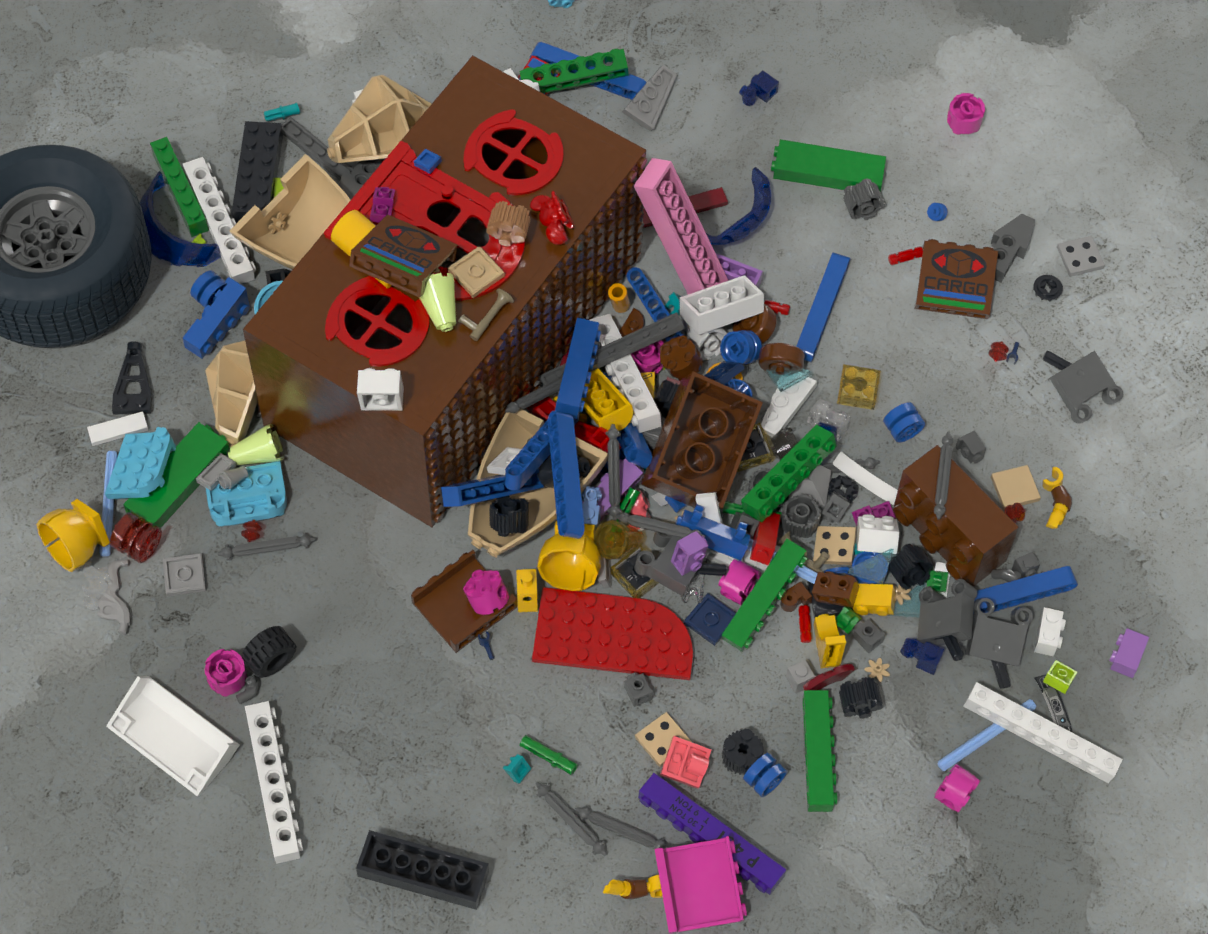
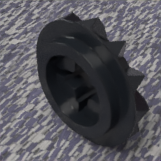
M1042 275L1034 281L1033 290L1036 296L1041 297V300L1046 299L1050 302L1053 299L1057 300L1062 294L1063 285L1055 276ZM1046 283L1049 289H1051L1049 293L1045 289Z
M838 475L829 482L828 495L831 496L832 492L835 491L852 502L857 497L858 485L848 475ZM841 484L844 486V488H847L845 494L840 489Z

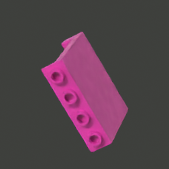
M729 836L711 841L655 849L669 934L744 921L743 916H747L745 903L740 902L739 895H743L741 882L737 883L736 874H739V867L737 861L733 862L732 854L736 853L734 841H730Z

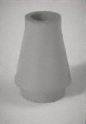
M244 466L222 471L218 475L219 484L223 489H231L241 480L248 477V472Z

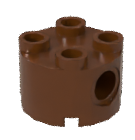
M682 335L672 338L660 347V362L673 378L682 380L692 371L699 372V367L703 363L702 355L694 343L686 336Z

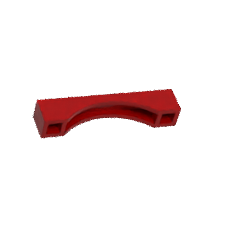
M546 397L526 408L530 414L542 419L545 423L548 420L549 414L555 411L556 403L551 398ZM581 421L575 424V437L608 453V442L610 440L608 435H606L608 430L603 427L590 426Z

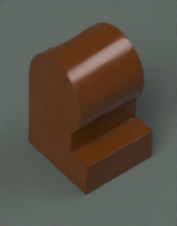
M800 581L787 589L784 597L781 599L780 606L784 611L792 612L801 603L803 605L811 604L812 595Z

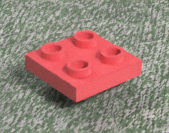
M673 736L660 775L698 789L707 771L712 750Z

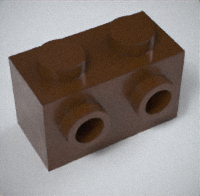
M830 571L825 573L818 572L812 594L818 602L853 608L859 584L856 578L851 575L845 574L841 576Z

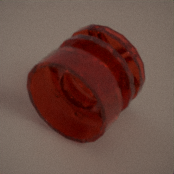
M129 512L115 526L110 538V545L123 554L127 553V556L134 559V561L143 563L155 552L162 536V530L151 522H145V519L136 513Z

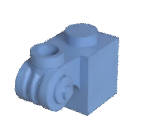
M587 486L584 492H582L584 497V504H582L584 524L595 525V528L599 529L601 507L597 504L599 499H602L600 487L591 488Z

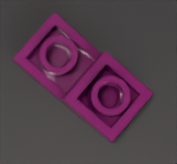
M375 187L370 214L371 222H380L387 214L392 216L395 189Z
M890 501L874 507L868 505L852 512L856 526L858 516L863 517L866 514L873 515L874 518L890 516L896 519Z

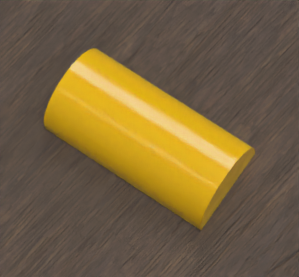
M352 210L337 222L332 231L331 240L350 256L351 250L376 225L358 210ZM377 279L387 289L391 286L390 284Z
M599 368L591 371L589 384L585 383V386L588 387L586 398L582 397V401H585L583 409L599 427L609 430L611 424H615L616 429L621 431L632 419V404Z

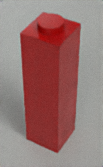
M772 512L763 522L759 521L754 532L750 555L751 560L769 565L775 551L780 514Z

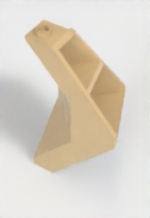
M384 75L372 77L328 138L329 148L327 152L329 158L337 163L386 158L429 108L431 103Z
M245 340L224 345L205 370L216 418L215 429L219 435L227 438L229 447L245 439L258 401Z

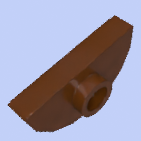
M635 308L632 309L619 331L622 337L644 327L643 316L640 311Z

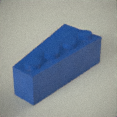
M230 277L225 281L227 284L222 291L218 290L215 294L216 299L213 304L205 307L201 320L196 319L183 337L185 348L201 359L206 354H210L217 342L222 341L230 328H234L237 321L249 311L250 305L246 288Z

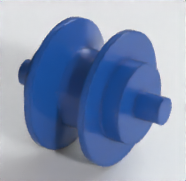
M932 203L927 210L928 217L933 221L944 220L948 213L947 207L942 203Z

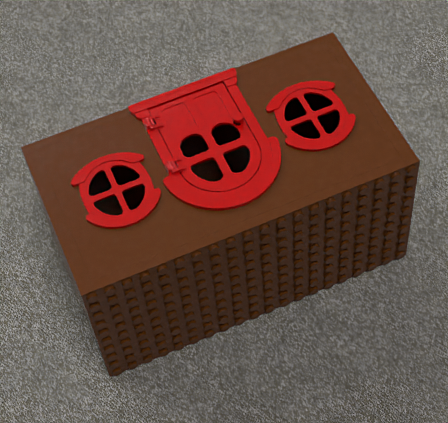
M472 55L243 328L263 426L272 424L274 427L271 430L272 432L276 431L278 436L431 528L435 523H439L444 516L445 510L451 508L444 507L441 487L467 482L474 478L496 429L506 413L507 405L541 388L540 386L543 383L539 375L559 367L562 357L570 349L577 318L589 320L594 315H598L604 302L610 300L608 295L609 288L613 284H621L622 279L625 275L627 276V272L632 268L635 262L638 263L641 259L644 206L634 185L645 170L647 163L646 149ZM424 149L441 156L442 161L431 174L414 166L415 159ZM375 187L395 189L393 217L458 245L457 248L468 254L476 249L477 246L459 237L457 233L469 218H478L487 229L493 208H495L496 203L502 201L508 202L507 205L524 206V208L530 211L528 216H530L531 220L524 242L503 246L499 243L498 239L489 235L488 243L481 247L505 273L503 278L474 298L454 278L456 324L452 330L442 332L436 329L418 296L393 285L387 289L375 277L350 267V256L332 242L331 234L335 225L348 212L358 210L370 220ZM555 191L560 200L563 199L574 223V228L572 229L562 224L568 237V241L565 244L554 245L548 240L546 236L547 226L542 225L539 220L540 211H534L530 208V203L535 196L545 195L551 198V192ZM458 207L461 210L450 226L442 227L443 222ZM438 267L440 270L438 273H441L442 277L447 276V273H449L448 268ZM496 290H504L513 298L514 302L504 304L477 341L473 340L470 337L473 330L458 322L460 317L464 314L467 318L479 324L496 302L498 297ZM383 296L391 298V301L379 315L370 313ZM398 304L404 305L412 317L413 327L409 333H405L385 321ZM364 319L369 320L372 324L359 340L353 339L351 335ZM379 328L402 340L401 344L390 349H373L366 346L368 340ZM372 368L375 370L395 369L400 371L404 387L403 411L361 410L357 395L358 370Z

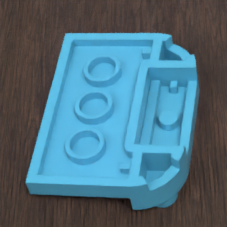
M157 427L156 431L151 433L125 434L105 492L107 499L149 497V492L155 490L158 486L163 487L165 480L162 475L170 451H175L176 445L166 428Z
M280 461L245 467L248 477L241 480L231 489H223L220 484L212 491L206 488L210 515L217 526H230L282 516L285 513L287 498Z

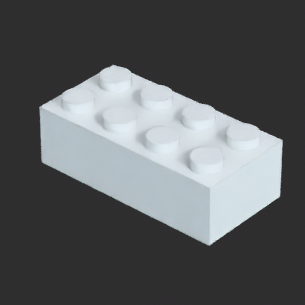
M745 275L680 297V316L698 335L764 312V293Z

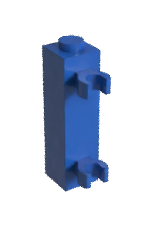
M698 504L693 512L684 510L682 516L678 515L675 524L688 527L691 531L694 529L699 530L705 536L707 548L737 560H742L750 540V535L746 534L748 524L740 522L737 530L703 517L702 511L704 507Z

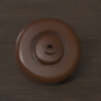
M764 304V312L734 322L732 325L733 332L742 330L753 331L759 337L762 345L772 336L775 330L776 314L773 309Z
M769 343L760 349L758 364L761 369L771 374L781 376L794 375L803 370L805 354L800 348L791 344Z

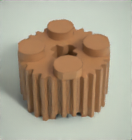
M504 201L496 203L487 225V234L498 239L499 243L503 246L524 242L531 220L530 216H528L530 211L524 208V206L507 205L508 202Z

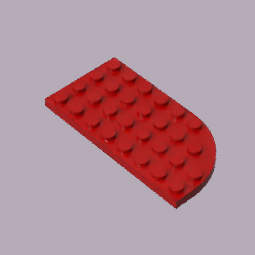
M542 588L532 662L629 674L637 673L638 675L643 673V675L690 680L693 658L690 635L683 622L665 606L641 598Z

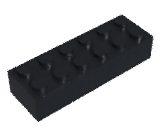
M245 121L232 206V215L236 223L254 205L262 211L274 199L275 178L278 175L283 139L281 123Z
M369 830L356 871L357 876L477 910L489 874V863Z

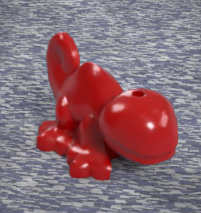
M555 191L551 192V198L545 195L535 196L530 203V208L534 211H540L539 220L542 225L547 226L546 236L548 240L554 245L565 244L568 241V237L562 224L572 229L574 228V223L563 199L560 200Z

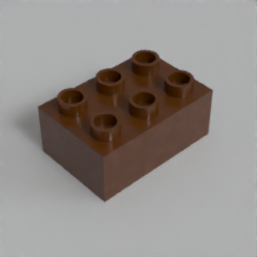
M692 371L679 383L653 450L651 464L646 468L640 485L693 508L697 505L696 494L716 493L719 510L722 509L763 402Z
M936 445L902 471L893 513L902 525L908 527L911 524L921 534L919 535V540L929 553L934 554L938 552L947 561L946 569L955 580L964 579L974 587L991 574L992 570L997 569L1007 561L1018 526L952 459L947 502L944 505L946 511L938 520L934 513V507L936 506L935 494L941 448Z

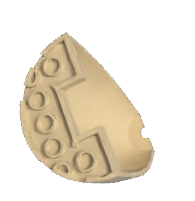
M306 154L280 179L284 189L262 211L254 205L230 230V233L245 245L290 269H294L350 201L347 194L326 171ZM279 212L282 215L286 214V218L283 220L286 222L280 232L276 230L271 234V229L268 226L273 223L272 217L276 218Z
M519 409L517 413H505L481 462L477 479L499 475L488 473L487 466L507 447L522 449L527 440L533 437L542 427L544 421L522 409ZM575 437L577 456L586 458L590 463L589 474L580 479L582 494L605 466L609 455ZM544 486L543 488L509 495L511 499L520 500V498H525L529 502V525L527 532L510 533L507 537L499 536L498 531L493 530L489 524V507L492 502L496 501V498L471 504L468 536L472 539L471 544L478 549L485 548L491 556L497 558L498 555L523 543L545 529L557 519L554 488Z

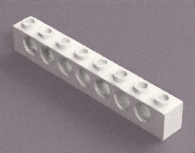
M200 157L183 163L185 176L206 218L207 226L230 278L239 284L254 280L255 265L253 261L249 262L248 260L250 255L247 247H243L242 242L230 233L236 222L234 218L230 219L229 217L231 215L228 204L224 205L223 203L225 199L222 191L217 190L218 182L216 177H212L210 174L212 169L209 162L205 163L204 158Z
M611 314L589 319L590 321L599 322L598 330L601 331L599 342L595 341L598 348L622 338ZM631 354L605 365L608 376H612V384L632 404L633 416L631 423L633 427L636 426L639 433L661 427L660 412Z
M977 682L963 707L1106 783H1109L1115 777L1123 760Z
M269 701L245 706L275 862L278 864L300 859L299 851H303L301 838H296L295 832L299 831L297 819L293 820L292 818L295 807L293 800L289 801L288 794L292 792L289 781L285 782L284 775H288L286 763H281L280 757L284 756L282 744L278 745L277 738H280L278 726H274L273 720L277 719L275 708H270ZM261 723H268L265 728L259 727ZM266 741L272 742L269 746H262ZM268 760H275V763L272 765L266 764ZM274 778L279 779L276 784L269 783ZM277 797L283 798V800L279 803L273 802V800ZM280 816L287 817L283 822L277 821ZM284 835L291 836L287 841L280 840Z

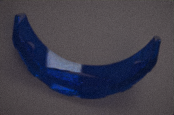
M757 167L752 170L751 180L754 187V203L751 211L718 236H711L706 233L711 245H722L741 240L755 231L765 220L771 205L770 182L768 177Z
M159 171L140 200L150 239L151 253L158 259L171 262V265L175 266L197 265V267H204L221 257L219 246L216 243L198 244L182 240L168 232L157 219L153 209V193L165 185L163 175Z

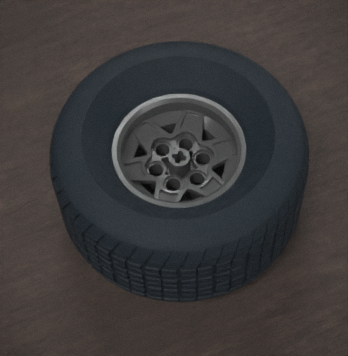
M36 145L1 155L0 336L26 346L56 348L79 344L105 333L118 324L132 310L141 297L150 274L151 244L142 208L133 187L113 165L93 153L75 147ZM79 230L83 236L74 234V232ZM17 245L21 246L19 249L15 251Z

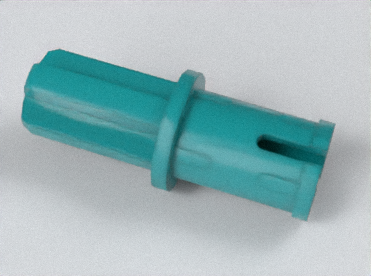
M298 103L283 107L280 105L279 108L265 111L264 118L268 122L300 114Z

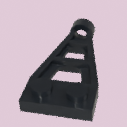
M131 341L127 343V353L113 392V415L136 414L139 412L151 414L152 395L142 357V344L140 342ZM129 366H139L140 375L127 376ZM128 382H139L141 393L124 394L126 384Z

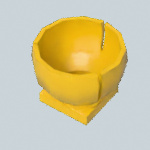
M78 499L71 502L73 509H56L47 513L36 524L38 534L44 546L58 537L60 538L46 549L60 566L70 572L81 568L93 556L97 543L102 547L110 543L99 513Z
M556 521L555 535L545 541L537 561V568L541 577L551 586L562 590L582 591L595 583L601 568V556L595 544V525L584 524L583 536L576 539L561 536L558 532Z

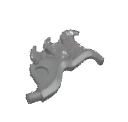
M90 559L83 566L84 575L90 584L87 587L81 584V587L91 600L89 602L82 600L83 604L89 610H100L97 611V616L100 618L118 621L120 624L118 633L125 635L128 626H130V613L126 604L116 596L117 591H119L117 572L122 566L128 567L129 563L127 560H117L111 563L110 566L95 568L91 565L92 560Z

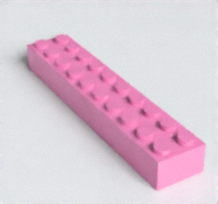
M652 158L636 181L634 188L687 294L728 281L672 162Z

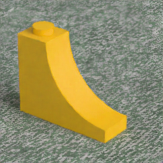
M819 615L815 617L813 626L820 668L840 666L846 645L845 635L840 636L835 615Z

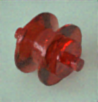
M1003 341L993 342L988 354L994 361H1002L1007 358L1006 353H1008L1009 348Z
M1014 503L1013 505L1006 506L1005 514L1014 523L1017 521L1021 522L1025 518V509L1020 503Z
M256 520L243 523V528L246 530L241 531V535L248 542L260 538L258 531H261L262 527L255 522Z

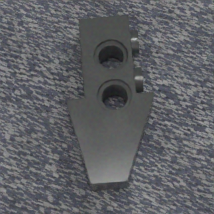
M385 159L359 161L351 174L343 172L339 186L350 200Z
M1020 214L993 233L991 248L998 251L995 272L996 281L1002 283L1017 256L1024 259L1035 219Z

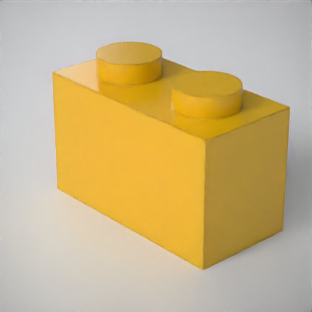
M859 584V590L853 607L854 612L859 615H894L896 597L894 586L890 584Z

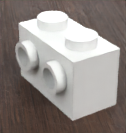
M1044 607L1039 620L1034 652L1054 656L1056 649L1061 648L1063 637H1060V631L1064 630L1066 622L1065 619H1062L1063 611Z

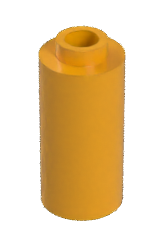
M619 283L613 284L608 290L612 307L616 312L624 313L630 308L626 287Z

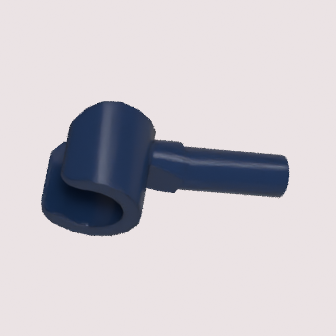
M1015 342L1012 352L1007 355V363L1009 358L1015 359L1014 365L1017 363L1019 342Z
M486 631V639L480 638L478 634L479 644L484 646L489 659L493 660L494 656L490 648L489 633Z

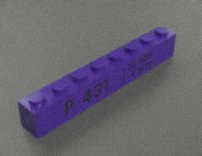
M655 773L651 775L639 790V801L645 807L653 808L660 818L672 822L676 830L684 831L694 843L722 839L729 836V840L734 841L736 853H733L732 857L733 862H738L740 877L746 881L750 880L760 892H766L771 895L785 877V868Z

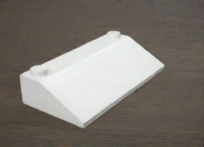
M137 676L106 726L196 796H200L227 765L240 745L149 676Z

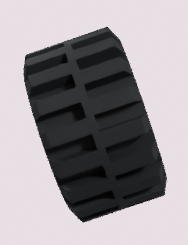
M273 626L257 634L243 650L242 659L257 677L264 678L281 670L292 659L297 646L281 626Z

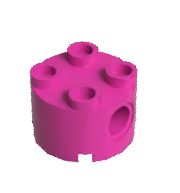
M971 93L956 95L949 105L947 123L953 133L960 135L978 132L983 121L985 104L979 97L977 99Z
M662 340L631 353L640 373L654 372L656 375L663 369L664 366L660 362V347L664 344Z
M734 559L730 563L727 575H723L718 585L721 587V595L742 605L756 585V579H760L761 572L740 560Z
M476 570L463 588L472 608L477 614L481 615L494 613L493 609L497 607L500 610L509 599V593L498 571Z
M220 649L213 652L207 658L204 668L205 676L213 691L227 697L238 692L245 685L247 678L245 663L241 655L236 651Z
M956 763L949 771L951 774L946 776L939 786L934 798L953 811L959 812L970 799V793L976 789L980 780Z

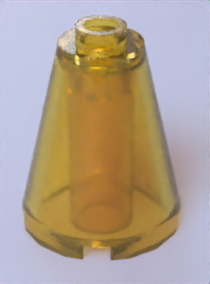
M608 520L597 527L594 542H596L599 553L603 558L618 559L640 547L644 542V535L640 529L615 520Z

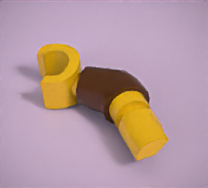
M1052 467V477L1056 481L1051 482L1048 479H1044L1042 485L1045 490L1051 492L1054 500L1053 512H1051L1045 526L1051 529H1055L1063 523L1064 516L1070 511L1072 506V497L1062 485L1063 472L1058 467Z
M659 875L649 877L648 882H646V879H624L623 881L612 879L603 890L604 894L619 895L624 899H637L648 896V892H650L653 898L663 897Z

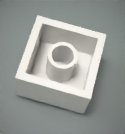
M372 368L358 370L357 395L361 410L403 411L404 387L400 371L395 369L375 370Z
M868 514L863 515V517L858 516L856 533L858 551L897 554L899 539L897 519L890 516L874 518L873 515Z

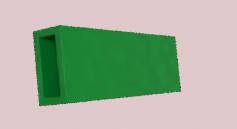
M782 139L779 141V146H775L773 156L776 157V161L772 160L771 171H774L773 179L844 190L847 186H855L864 179H871L872 183L874 182L881 192L886 156Z
M198 422L176 446L175 451L169 454L162 475L165 480L163 487L158 486L155 490L149 492V497L129 498L123 504L126 513L154 533H157L200 485L197 483L196 478L220 454L226 456L230 452L227 438L216 434L210 426H204Z

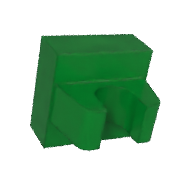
M930 571V580H927L926 587H931L937 592L946 593L948 572Z
M845 606L835 620L839 628L847 634H851L854 626L862 618L851 608Z

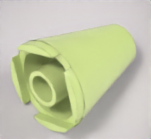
M441 273L433 274L426 280L424 294L419 298L436 329L447 332L452 330L456 324L454 277L451 273H447V276L442 277Z
M272 424L264 426L230 447V452H228V457L235 461L236 465L278 462L284 459V456L280 457V452L283 449L277 432H272L271 430L274 427Z

